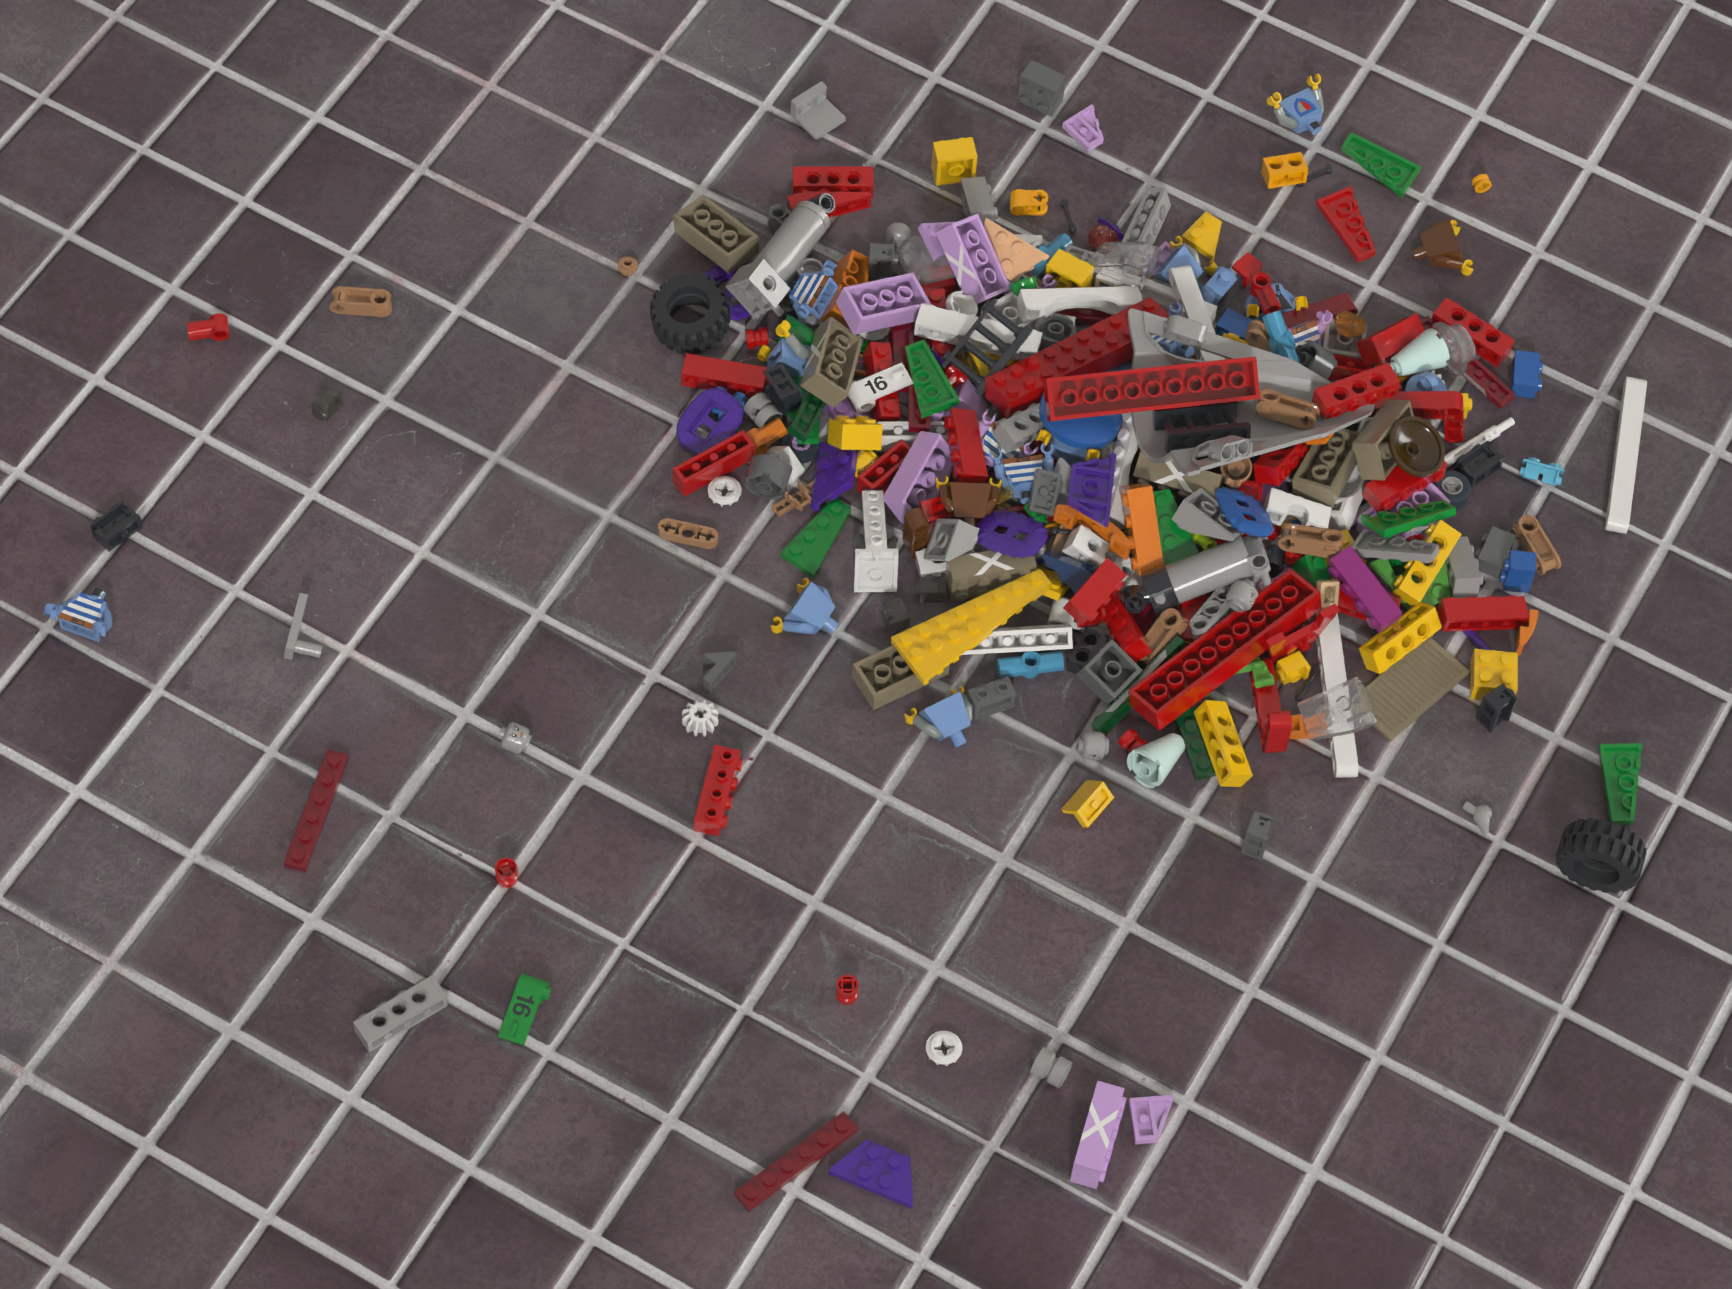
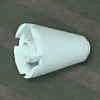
M1432 328L1427 329L1391 358L1390 366L1398 376L1443 368L1448 365L1446 361L1450 358L1444 339H1439L1435 335L1438 333Z
M1170 733L1134 749L1127 757L1129 770L1133 769L1136 774L1134 778L1148 788L1161 785L1185 750L1184 740L1180 735Z

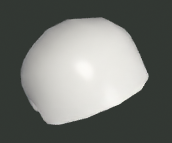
M956 291L948 295L945 303L946 310L951 309L959 313L976 316L978 307L972 295L962 294L963 291Z

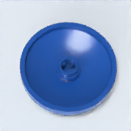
M1044 393L1039 403V415L1045 428L1056 439L1075 448H1102L1116 438L1122 425V414L1047 421Z

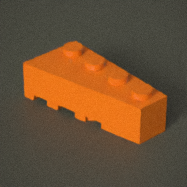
M851 250L838 261L832 279L839 288L821 319H819L820 321L825 322L831 316L850 329L836 301L843 287L868 282V256Z
M1146 483L1119 487L1124 511V523L1128 532L1127 538L1132 544L1130 564L1132 570H1135V573L1139 575L1164 565L1153 488Z

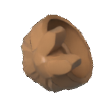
M1249 458L1220 466V473L1225 480V484L1232 488L1240 487L1242 483L1249 479L1252 472V463Z

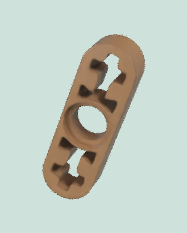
M670 518L662 519L658 523V535L664 540L705 549H713L718 544V532L714 528ZM667 527H671L668 532L664 531ZM685 530H691L694 532V535L692 537H685L682 533ZM708 536H712L709 541L706 540Z

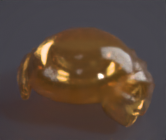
M1343 311L1336 315L1334 324L1340 335L1354 338L1366 332L1367 321L1352 312Z

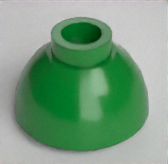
M1030 276L1010 283L1009 288L1013 294L1019 296L1020 289H1036L1037 279L1035 276Z

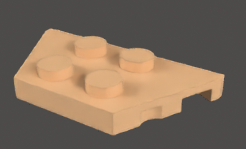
M988 218L985 219L984 229L1005 276L1010 281L1015 282L1024 273L1034 269V265L1049 258V255Z

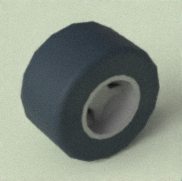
M1445 471V476L1440 481H1434L1433 484L1450 500V504L1456 507V511L1466 505L1471 485L1465 475L1457 471Z

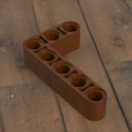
M996 505L992 511L999 510L998 506ZM914 508L908 511L904 517L903 542L912 559H916L915 552L927 548L930 541L931 526L921 508Z

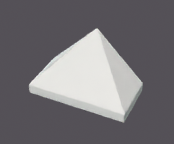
M772 446L765 453L767 455L768 452H774L779 455L781 460L792 466L793 469L788 482L791 485L805 472L804 467L789 446Z

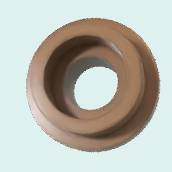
M623 257L618 261V270L624 276H632L638 269V262L633 257Z

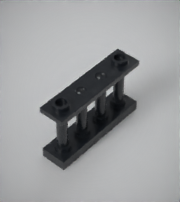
M995 299L991 302L989 300L985 302L980 309L983 313L953 351L949 349L942 358L944 361L942 366L944 368L952 364L975 382L977 387L975 392L980 396H983L985 393V378L1003 370L1034 331L1028 325L1024 328L1022 326L1019 327L994 307L998 302ZM988 314L1014 333L1013 336L1016 339L1012 344L1009 342L1006 344L981 324ZM975 330L1001 350L1003 355L998 361L991 359L968 340ZM962 347L988 366L987 369L990 372L986 377L983 375L980 377L955 357Z
M1237 401L1154 410V430L1166 429L1165 450L1167 454L1172 450L1195 448L1206 441L1231 435L1246 439L1251 437L1250 423H1237Z

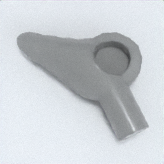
M1467 801L1463 809L1473 815V819L1481 833L1487 838L1490 833L1491 808L1487 805L1476 807Z

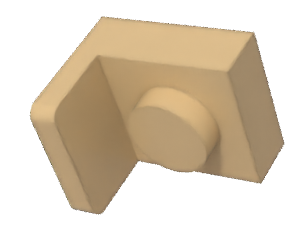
M1317 581L1316 589L1320 591L1322 609L1320 610L1336 604L1338 607L1340 581Z

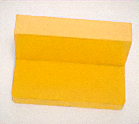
M1086 780L1061 810L1066 814H1074L1081 826L1088 828L1112 801L1114 796L1103 781Z

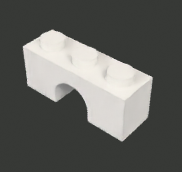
M1274 488L1270 489L1263 505L1266 513L1270 515V520L1273 524L1281 526L1286 516L1291 515L1298 518L1302 525L1324 529L1328 528L1332 509L1321 503H1316Z

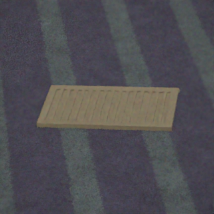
M1429 637L1401 660L1390 666L1387 671L1383 672L1351 699L1350 706L1389 741H1392L1466 678L1470 671L1434 639Z

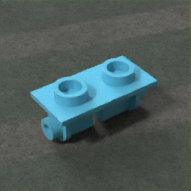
M1528 457V459L1523 460L1522 465H1526V467L1521 466L1519 474L1523 475V478L1537 481L1539 474H1542V483L1556 486L1561 484L1562 477H1559V475H1563L1565 470L1561 469V466L1558 464L1549 463L1546 465L1540 463L1539 459Z

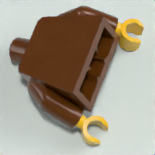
M1447 219L1443 222H1433L1420 235L1423 245L1412 249L1416 260L1428 257L1431 266L1461 270V273L1466 276L1471 275L1474 270L1470 268L1473 264L1471 260H1466L1464 263L1462 261L1464 259L1456 238L1460 227H1456V220L1450 221Z
M945 476V482H939L938 477H936V488L939 490L941 502L947 512L953 514L955 518H962V521L972 526H975V518H985V515H989L998 503L999 489L1002 484L1000 479L998 484H993L992 478H990L989 483L950 482L948 486V476Z

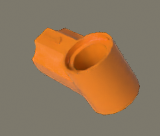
M777 417L762 428H753L746 434L755 444L756 456L767 452L772 443L788 434L782 421Z

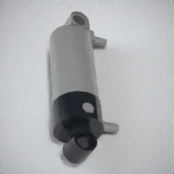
M1249 535L1243 538L1238 537L1234 541L1225 542L1168 565H1162L1141 573L1143 586L1129 585L1125 587L1122 592V598L1125 608L1130 613H1140L1147 604H1152L1157 614L1178 606L1185 601L1233 584L1236 580H1243L1251 576L1255 578L1260 576L1263 585L1267 587L1272 583L1268 574L1271 567L1260 537ZM1134 597L1138 598L1135 601H1130Z

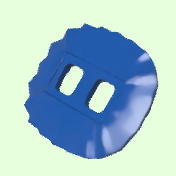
M1226 487L1217 488L1215 492L1216 502L1232 527L1236 528L1240 533H1246L1249 536L1265 538L1273 533L1274 527L1272 526L1270 515L1266 513L1265 508L1261 507L1260 501H1256L1252 495H1246L1242 490L1236 491ZM1243 514L1249 515L1252 520L1246 519Z

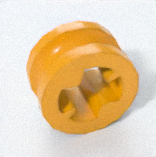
M1480 174L1474 177L1471 182L1477 193H1483L1492 186L1487 174Z

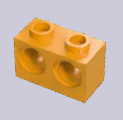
M1302 152L1263 158L1261 173L1267 188L1271 189L1306 183L1308 167Z

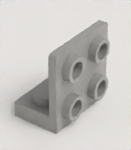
M822 81L791 100L790 116L816 140L846 121V117L826 99L827 86Z

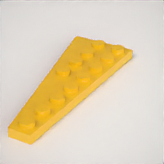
M1041 569L1035 570L892 636L891 643L924 686L936 674L940 675L944 672L943 669L950 663L957 662L959 656L968 650L971 651L993 634V630L999 625L1003 626L1007 623L1008 618L1015 613H1020L1026 604L1031 601L1034 602L1051 589V582Z

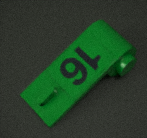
M524 973L521 974L498 1034L499 1038L525 1045L539 1004L544 1000L547 1001L550 997L552 988L549 987V982Z

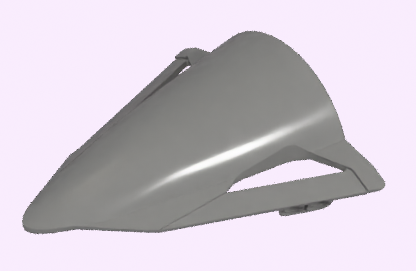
M1133 308L1128 311V327L1134 351L1131 370L1207 362L1178 357L1164 351L1150 335L1151 333L1227 359L1256 356L1260 391L1272 389L1279 393L1311 402L1316 388L1331 383L1292 359L1207 332L1208 327L1200 322L1178 315H1171L1167 319ZM1258 399L1237 401V423H1250V439L1231 435L1206 441L1195 448L1172 450L1168 454L1165 450L1166 429L1154 430V410L1132 412L1131 416L1138 445L1149 461L1153 463L1174 461L1180 472L1186 476H1194L1200 474V471L1306 441L1324 438L1370 416L1374 410V404L1359 407L1353 412L1348 411L1336 418H1329L1324 421L1319 415L1313 428L1302 429L1269 418L1260 417L1256 413ZM1208 456V458L1196 460L1197 457Z

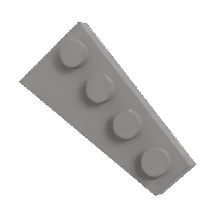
M1367 529L1362 530L1351 546L1362 559L1371 557L1379 558L1380 560L1398 559L1403 562L1411 560L1429 563L1433 562L1439 553V544L1420 540L1407 542L1405 537L1401 536L1384 538L1378 533L1377 535L1370 534V530Z

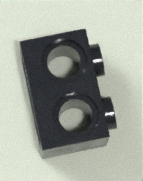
M1085 626L1082 634L1078 633L1075 638L1074 645L1076 646L1074 650L1070 649L1065 661L1068 662L1067 671L1077 674L1108 642L1109 636Z

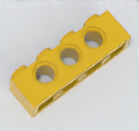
M1442 520L1435 524L1431 523L1425 531L1427 535L1424 539L1425 542L1432 543V541H1435L1439 544V553L1434 561L1429 562L1428 566H1425L1420 561H1407L1404 565L1406 569L1404 574H1400L1393 583L1396 587L1392 593L1412 607L1420 603L1461 536L1460 532ZM1411 575L1416 576L1418 583L1412 581Z
M1423 602L1418 603L1402 615L1400 620L1359 647L1366 669L1378 674L1387 671L1390 666L1401 660L1406 654L1417 648L1422 642L1441 629L1442 626L1435 607Z
M1205 700L1194 711L1218 782L1220 786L1242 787L1253 774L1226 701Z

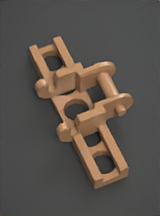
M814 481L806 486H802L801 482L798 483L797 486L800 491L792 496L790 494L787 495L788 493L785 491L784 499L772 506L775 514L780 517L795 507L801 512L803 511L802 507L807 504L811 505L813 491L810 488L814 486ZM799 496L801 501L798 502L794 497ZM778 507H783L780 511L776 510Z

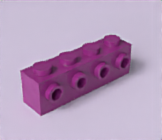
M1351 546L1329 560L1327 566L1329 574L1332 578L1340 581L1342 591L1347 596L1350 595L1354 601L1355 608L1359 612H1363L1367 617L1368 625L1372 629H1376L1380 633L1400 620L1402 611Z

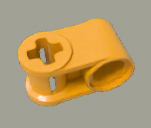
M1013 190L1010 193V213L1015 216H1042L1048 210V194L1044 190Z

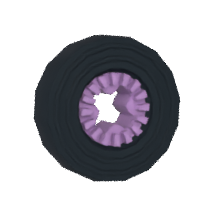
M790 433L785 435L782 446H789L800 463L810 462L817 457L820 441L819 444H805V447L802 448L797 447L798 443L793 435Z

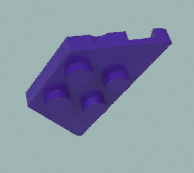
M820 443L810 506L814 511L821 509L819 504L828 498L832 501L841 493L854 486L858 456L856 450H841L828 443Z
M1110 454L1109 458L1102 460L1095 458L1088 462L1072 464L1067 505L1104 527H1108L1116 454Z
M867 1139L829 1169V1175L908 1208L913 1206L909 1156Z

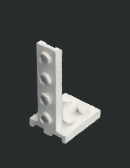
M883 490L862 491L865 549H855L854 592H897L899 553L898 549H887L884 500L882 499Z

